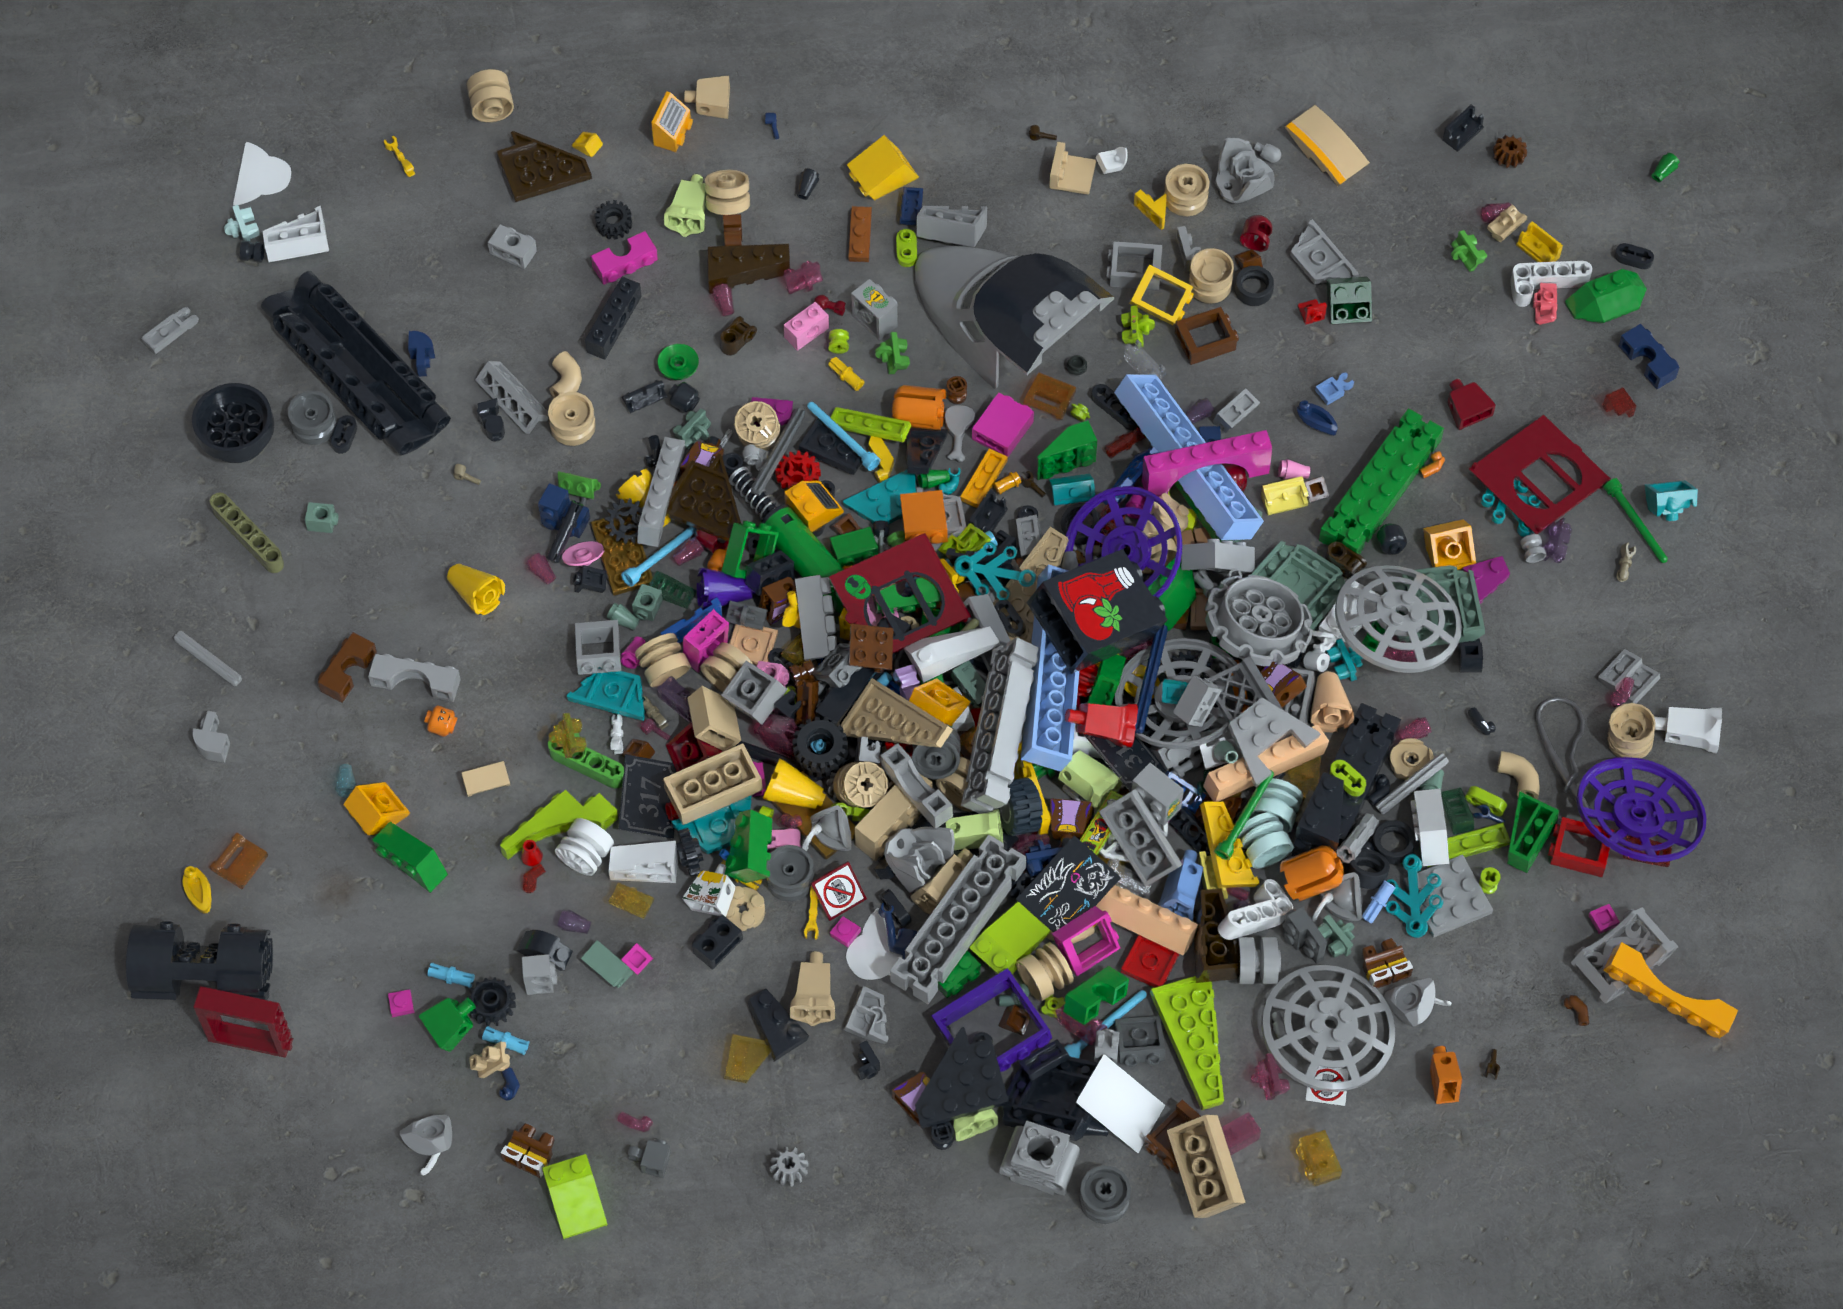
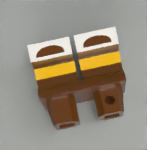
M1392 938L1381 943L1383 950L1381 953L1377 954L1374 946L1371 945L1362 949L1363 970L1367 980L1376 989L1391 984V981L1395 983L1411 977L1413 966L1410 961H1407L1402 945L1397 946Z
M525 1123L519 1132L514 1130L512 1139L501 1151V1157L504 1162L519 1169L522 1168L523 1171L541 1179L543 1175L542 1168L548 1165L553 1156L554 1136L543 1132L539 1141L533 1139L536 1129Z

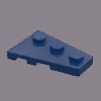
M1152 447L1136 455L1112 488L1132 487L1137 478L1143 473L1144 456L1160 452L1155 447ZM1125 495L1115 496L1118 504L1124 499ZM1107 500L1103 502L1104 504L1109 506Z
M718 598L711 601L713 605L705 610L702 608L694 611L695 614L689 620L681 619L662 631L660 636L674 633L678 639L677 643L681 644L684 636L713 609L722 616L720 601Z

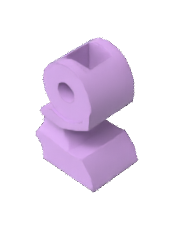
M914 664L896 669L892 674L895 682H900L901 684L900 696L908 701L914 688L920 686Z

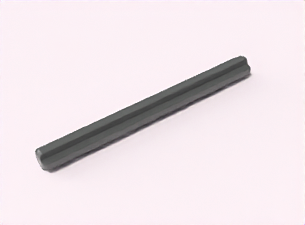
M795 409L751 488L752 494L759 496L763 492L806 414L805 410Z

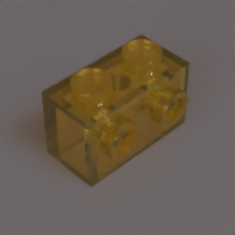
M1323 1130L1299 1138L1296 1152L1299 1159L1304 1160L1306 1177L1309 1181L1312 1180L1314 1187L1340 1179L1342 1169L1326 1131Z

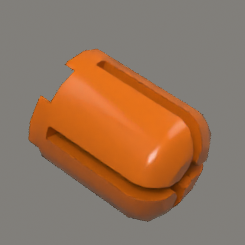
M909 385L899 386L894 393L892 417L909 421L911 427L941 430L945 416L944 402L942 400L946 399V389Z
M1319 846L1284 860L1280 864V872H1285L1288 883L1284 887L1293 900L1299 899V902L1339 887L1344 875L1340 858L1328 846Z

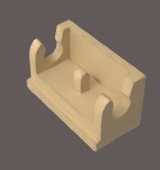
M504 761L462 772L468 797L472 796V794L510 785Z

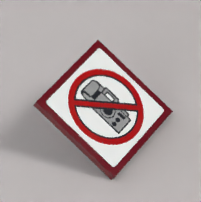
M849 861L811 882V886L829 921L867 899Z

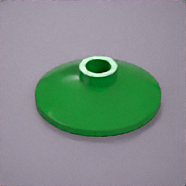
M685 344L669 345L658 356L660 372L672 380H683L692 376L699 365L696 351Z

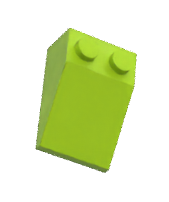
M1017 902L990 925L969 948L998 974L1008 968L1013 975L1017 970L1016 962L1031 954L1051 930Z
M586 1154L542 1168L563 1239L608 1225Z

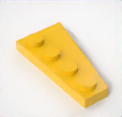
M1223 801L1203 802L1200 807L1217 887L1258 886L1260 882L1251 871L1252 864L1249 858L1246 859L1242 851L1243 844L1240 838H1237L1233 844L1234 853L1230 860H1224L1215 854L1214 850L1218 843L1227 839L1234 824Z

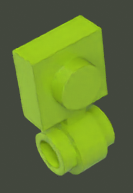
M839 802L831 806H840L847 817L852 816V821L860 822L871 811L869 809L850 807L845 803Z

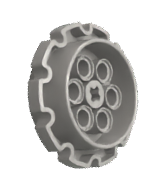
M1237 575L1221 581L1219 588L1212 590L1205 606V610L1208 612L1205 618L1207 628L1213 637H1218L1219 645L1231 655L1242 660L1250 656L1255 665L1270 666L1271 662H1276L1278 665L1288 664L1296 660L1300 652H1305L1312 638L1313 630L1310 626L1313 621L1307 606L1301 604L1298 600V595L1287 586L1267 577L1248 575L1246 578H1241Z

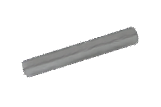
M178 631L175 634L174 639L176 643L233 686H237L242 681L240 674L183 631Z
M1439 753L1376 804L1377 810L1381 814L1388 812L1448 764L1447 757L1443 753Z

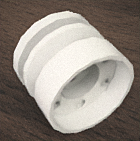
M577 818L567 831L569 837L562 838L561 843L555 849V853L571 869L581 874L592 876L597 871V867L602 863L600 857L607 856L614 845V841L598 825L589 820Z

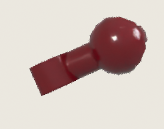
M818 295L814 299V302L823 310L831 309L837 315H844L846 309L844 308L845 302L829 301L825 295Z

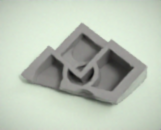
M863 986L858 992L844 1030L859 1037L886 1044L888 1036H886L885 1023L887 1022L886 1014L883 1011V1006L885 1005L884 995Z

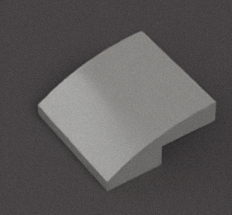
M1626 649L1598 676V680L1625 702L1635 704L1660 679L1659 672L1642 664V658Z

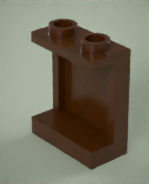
M1182 1099L1176 1105L1175 1111L1151 1135L1147 1134L1145 1136L1144 1145L1146 1150L1153 1156L1157 1155L1162 1160L1165 1168L1169 1171L1173 1170L1178 1174L1180 1171L1167 1130L1199 1118L1201 1115Z

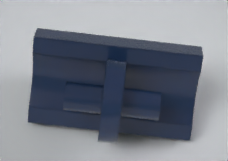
M1036 839L1034 846L1028 848L1029 853L1025 854L1026 868L1030 876H1038L1043 870L1042 865L1049 864L1063 847L1051 849L1050 844H1044L1041 839Z

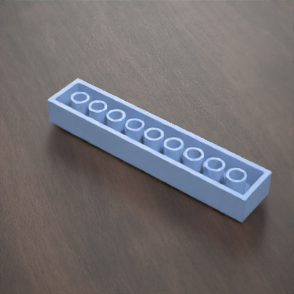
M1126 374L1114 393L1129 412L1130 417L1140 427L1141 432L1148 438L1152 447H1155L1162 453L1206 443L1157 375ZM1222 464L1199 468L1178 480L1183 490L1190 496L1194 505L1201 511L1205 520L1211 525L1221 540L1252 539L1264 522Z
M1048 564L1038 576L1037 588L1043 581L1065 573L1068 570ZM1034 615L1032 645L1038 647V661L1032 668L1034 670V680L1030 687V700L1025 712L1026 720L1024 722L1021 760L1061 772L1072 760L1075 723L1065 721V712L1067 709L1076 710L1079 671L1073 674L1070 673Z

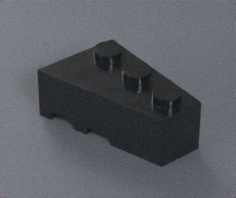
M1323 772L1297 826L1296 838L1317 847H1331L1337 852L1344 780Z

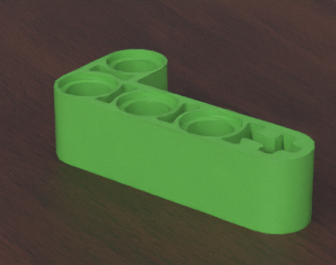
M570 717L562 719L548 741L551 759L614 789L622 787L623 765L577 743L580 737L577 721ZM568 729H573L570 733L565 732ZM557 746L563 747L560 750H554ZM576 755L582 756L579 759H573ZM595 764L601 765L598 768H592Z

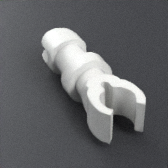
M617 714V719L615 715L611 718L613 726L610 732L612 737L611 750H614V754L623 753V730L621 729L623 720L622 716Z

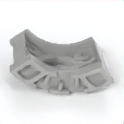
M1643 907L1637 910H1629L1623 916L1624 920L1612 931L1588 947H1581L1574 954L1576 957L1571 964L1573 966L1577 965L1601 993L1599 997L1604 1003L1619 997L1628 987L1624 982L1611 978L1607 972L1603 971L1614 946L1623 942L1628 946H1637L1635 950L1638 952L1644 948L1642 954L1648 956L1645 962L1651 970L1655 965L1660 966L1678 948L1677 944L1673 940L1670 941L1645 913ZM1637 920H1640L1648 929L1643 938H1639L1641 926L1638 931L1631 930L1632 925ZM1625 932L1626 937H1619ZM1651 934L1658 940V942L1661 945L1648 940ZM1595 958L1597 962H1592L1591 964L1588 959ZM1595 967H1602L1603 969L1596 970Z

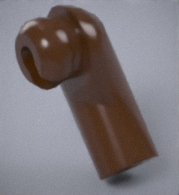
M1576 995L1566 997L1564 1005L1567 1009L1573 1008L1577 1012L1578 1025H1589L1587 1005Z

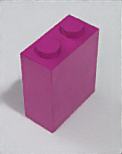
M998 392L972 428V440L1009 457L1034 422V411L1027 405L1017 403L1010 396H1004Z

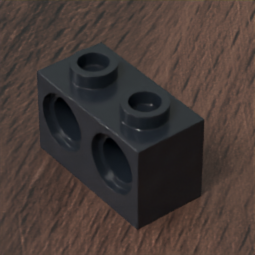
M779 551L752 562L747 566L745 584L759 596L762 593L763 587L786 577L792 578L794 561L784 552Z
M722 914L718 919L712 920L708 929L703 934L697 935L693 940V954L713 970L743 940L742 930ZM721 931L729 932L725 936H721L718 934ZM706 946L714 947L711 951L703 950Z

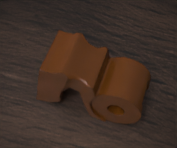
M741 214L723 215L725 246L742 245Z

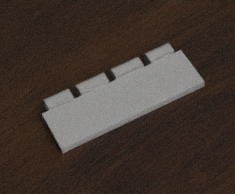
M820 575L795 579L804 660L826 658L837 647V637L828 636L836 633L834 616H826L834 613L832 596H823L831 593L830 580L828 577L821 578Z

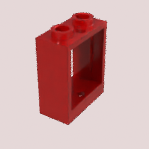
M1562 817L1560 824H1556L1553 836L1557 838L1556 842L1550 845L1548 856H1552L1550 864L1603 877L1610 848L1601 842L1597 861L1560 852L1565 831L1596 838L1584 822ZM1594 825L1608 839L1610 838L1601 826Z

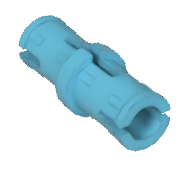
M434 963L430 964L427 974L428 977L445 980L447 984L455 983L468 988L472 987L471 983L474 982L475 977L474 974L456 970V967L451 966L448 968Z
M489 1026L486 1027L482 1036V1040L494 1044L500 1041L506 1042L507 1049L525 1055L529 1046V1041L512 1036L510 1032L506 1031L504 1033Z

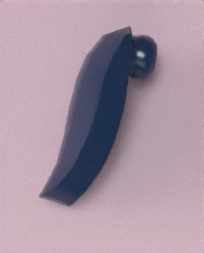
M1306 400L1299 403L1297 412L1304 423L1329 435H1336L1338 430L1337 423L1328 411L1318 405L1308 403Z

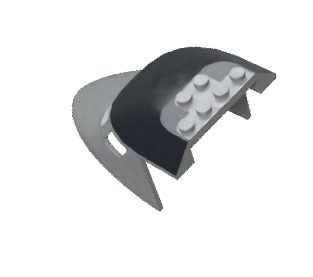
M941 246L923 251L915 264V283L930 318L959 355L994 389L999 385V353L1028 375L1042 363V354L1094 308L1100 312L1114 300V296L1083 271L1065 260L1047 254L1033 253L1011 256L982 248ZM998 268L975 291L970 308L961 309L965 296L974 285L988 273ZM963 321H973L985 339L975 340Z

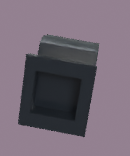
M494 398L477 403L478 421L486 429L488 439L494 442L502 440L505 435V428L502 417L497 416L499 413L498 399Z

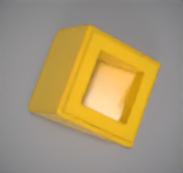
M582 132L572 144V147L589 157H593L602 147L603 143L596 133Z

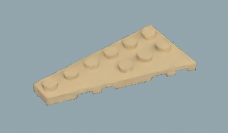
M1052 527L1046 531L1020 566L1021 572L1024 569H1031L1035 572V583L1030 587H1024L1018 580L1010 579L1005 586L1010 590V597L1007 601L1013 605L1026 626L1025 632L1018 638L1032 644L1034 614L1026 602L1036 591L1038 576L1048 564L1056 567L1060 566L1069 541L1065 535ZM1030 574L1024 575L1025 580L1030 581L1032 579ZM1002 590L1000 596L1003 598L1007 597V592ZM996 598L993 602V605L995 606V604L1000 600ZM1003 607L1001 610L1007 617L1009 613L1007 609ZM1014 620L1011 621L1010 624L1015 630H1017L1018 625L1014 622ZM1008 634L1010 640H1013V639L1017 638V637H1012V636H1010V635Z
M873 678L841 724L847 737L859 738L862 736L872 740L937 748L942 747L953 730Z

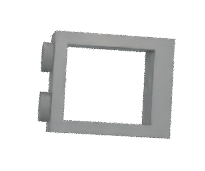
M1114 241L1113 249H1109L1108 261L1112 262V266L1107 267V278L1111 279L1110 287L1137 289L1144 275L1142 273L1116 272L1118 256L1153 258L1152 266L1161 270L1162 245ZM1153 275L1146 289L1159 290L1160 278Z
M618 620L575 623L578 675L621 671ZM614 642V653L582 655V644Z

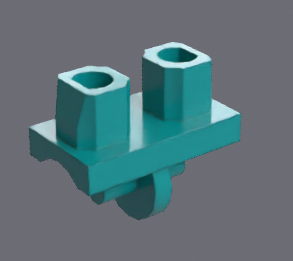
M1341 638L1336 640V646L1327 650V654L1330 656L1331 663L1342 660L1343 664L1334 667L1335 674L1338 675L1339 679L1350 678L1352 682L1357 680L1355 675L1357 670L1353 663L1356 664V667H1360L1363 665L1361 662L1363 658L1351 647H1349V654Z

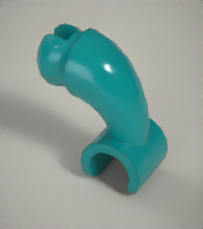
M949 468L950 482L939 485V490H942V493L945 495H950L957 489L961 473L960 468H958L957 474H952L951 468Z

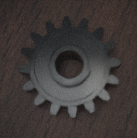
M496 977L492 980L484 978V981L481 983L477 981L476 987L470 988L471 996H467L476 1006L470 1013L471 1018L477 1017L478 1024L486 1021V1026H490L491 1022L499 1026V1020L507 1022L506 1015L512 1016L513 1011L511 1008H516V1002L513 1001L516 997L515 993L512 992L511 985L506 986L505 980L499 982ZM490 999H495V1000H496V1001H495L494 1003H492V1004L486 1003V1002H487L488 1000H490Z

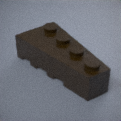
M789 244L708 247L710 294L717 293V290L726 288V290L735 288L734 286L744 283L749 285L753 284L756 280H769L790 274Z
M1222 889L1201 890L1195 899L1193 922L1198 924L1194 936L1196 983L1237 979L1240 975V948L1237 938L1227 940L1218 932L1219 924L1229 913Z

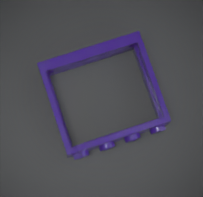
M1008 968L931 1015L935 1025L950 1046L954 1038L946 1028L947 1026L1006 989L1011 988L1039 1032L997 1057L1001 1072L1009 1069L1011 1064L1017 1060H1022L1029 1056L1038 1047L1046 1046L1053 1039L1050 1029Z

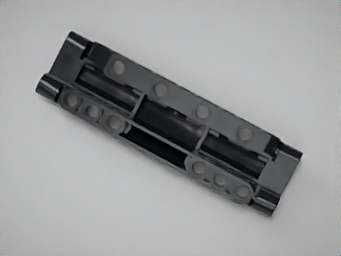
M312 271L304 272L299 277L294 289L270 295L262 302L261 308L273 320L275 330L378 439H385L399 455H405L420 448L449 424L451 417L437 404L435 393L331 285L322 283ZM310 304H312V305L315 307V309L335 328V330H336L343 338H341V337L332 329V327L313 309V307H312ZM385 383H387V384L392 388V390L411 408V410H412L419 418H417V417L409 410V408L390 390V388H389Z

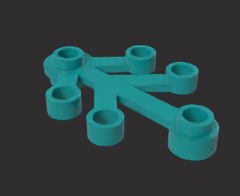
M1514 480L1515 489L1520 493L1528 492L1526 487L1521 486L1522 483L1520 481ZM1488 488L1481 499V504L1487 508L1491 507L1495 501L1494 493ZM1517 494L1526 504L1539 508L1541 501L1535 495L1527 497ZM1500 499L1492 515V521L1496 524L1503 523L1506 516L1504 512L1506 505ZM1512 512L1519 523L1517 527L1518 534L1522 537L1532 535L1534 532L1529 527L1524 526L1526 524Z
M987 542L981 550L971 557L962 555L954 563L955 571L960 576L968 577L975 587L978 596L988 594L990 589L987 584L981 583L976 573L984 574L996 591L999 600H1007L1010 597V590L1003 587L996 576L1018 580L1024 587H1030L1036 581V574L1031 569H1024L1020 572L998 567L1006 560L1013 559L1017 555V549L1014 546L1006 547L1003 553L986 565L977 564L983 557L992 555L996 551V545L993 542ZM987 545H991L993 547L992 552H988L986 550ZM1007 549H1012L1014 551V555L1009 556L1007 554ZM962 562H967L969 564V568L964 569L962 567ZM1025 574H1030L1032 579L1030 581L1025 580ZM980 587L986 588L985 594L980 593ZM1000 591H1006L1007 597H1001Z
M1409 854L1403 860V867L1408 871L1410 895L1403 891L1395 880L1389 879L1387 882L1395 884L1396 889L1392 894L1411 907V916L1401 910L1400 905L1393 900L1386 904V910L1389 914L1397 916L1406 923V931L1411 937L1420 938L1428 930L1427 921L1437 909L1443 906L1444 901L1439 895L1434 894L1429 898L1430 905L1422 914L1420 913V906L1433 890L1441 885L1442 879L1436 873L1430 874L1427 877V884L1419 893L1417 872L1422 868V861L1417 855ZM1414 859V864L1409 866V860ZM1437 877L1438 881L1435 884H1431V880ZM1435 899H1439L1437 905H1433ZM1392 905H1396L1394 911H1390ZM1415 923L1420 924L1418 929H1413Z

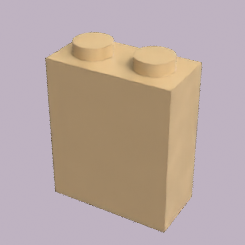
M701 686L688 697L696 738L723 751L733 748L741 741L735 707L720 694Z

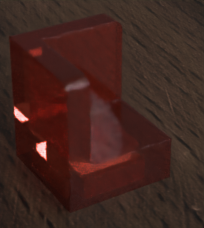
M1623 387L1605 395L1603 408L1606 412L1614 410L1618 416L1624 413L1629 418L1634 416L1636 405Z

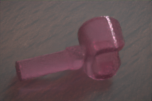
M647 719L641 724V730L646 735L653 731L666 740H669L671 737L660 730L651 719Z

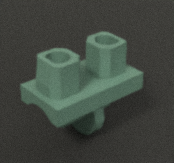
M700 408L698 412L690 411L686 415L687 424L685 426L677 425L673 430L675 437L679 440H685V448L689 449L699 438L706 440L709 437L707 429L710 427L711 422L706 417V411Z
M1330 915L1324 917L1323 923L1318 927L1325 939L1331 937L1334 941L1328 945L1327 949L1333 958L1342 954L1347 957L1351 954L1350 949L1353 947L1351 940L1355 936L1351 931L1355 926L1352 922L1345 925L1342 920L1336 923Z

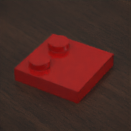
M1138 935L1121 968V973L1154 988L1163 986L1180 954Z

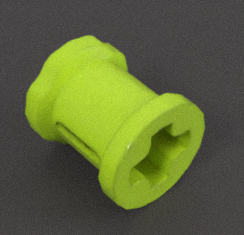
M1492 867L1485 868L1482 871L1479 885L1484 893L1492 894L1497 890V885L1500 881L1499 871Z

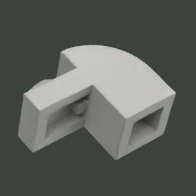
M207 711L206 718H203L201 721L200 729L193 728L194 742L198 752L204 758L225 763L230 747L228 735L216 732L219 725L216 712Z

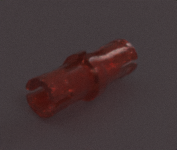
M1137 427L1130 433L1119 436V439L1105 446L1104 449L1107 450L1105 452L1110 458H1113L1124 450L1128 451L1132 448V445L1146 438V436L1143 435L1140 427Z

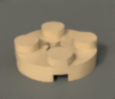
M1163 493L1159 497L1172 509L1182 532L1188 526L1187 515L1189 511L1184 505H1180L1172 499L1170 495ZM1154 501L1150 514L1154 513L1164 531L1174 527L1167 512Z
M1410 738L1400 741L1392 749L1389 759L1390 767L1395 777L1407 780L1434 758L1432 750L1428 749L1427 746L1423 745L1424 742L1418 739ZM1409 756H1413V759L1417 760V762L1410 764L1406 760L1409 759Z
M736 886L726 918L742 931H747L748 928H755L763 921L765 916L764 898L754 889ZM746 905L749 910L748 912L743 911V913H740L738 907Z

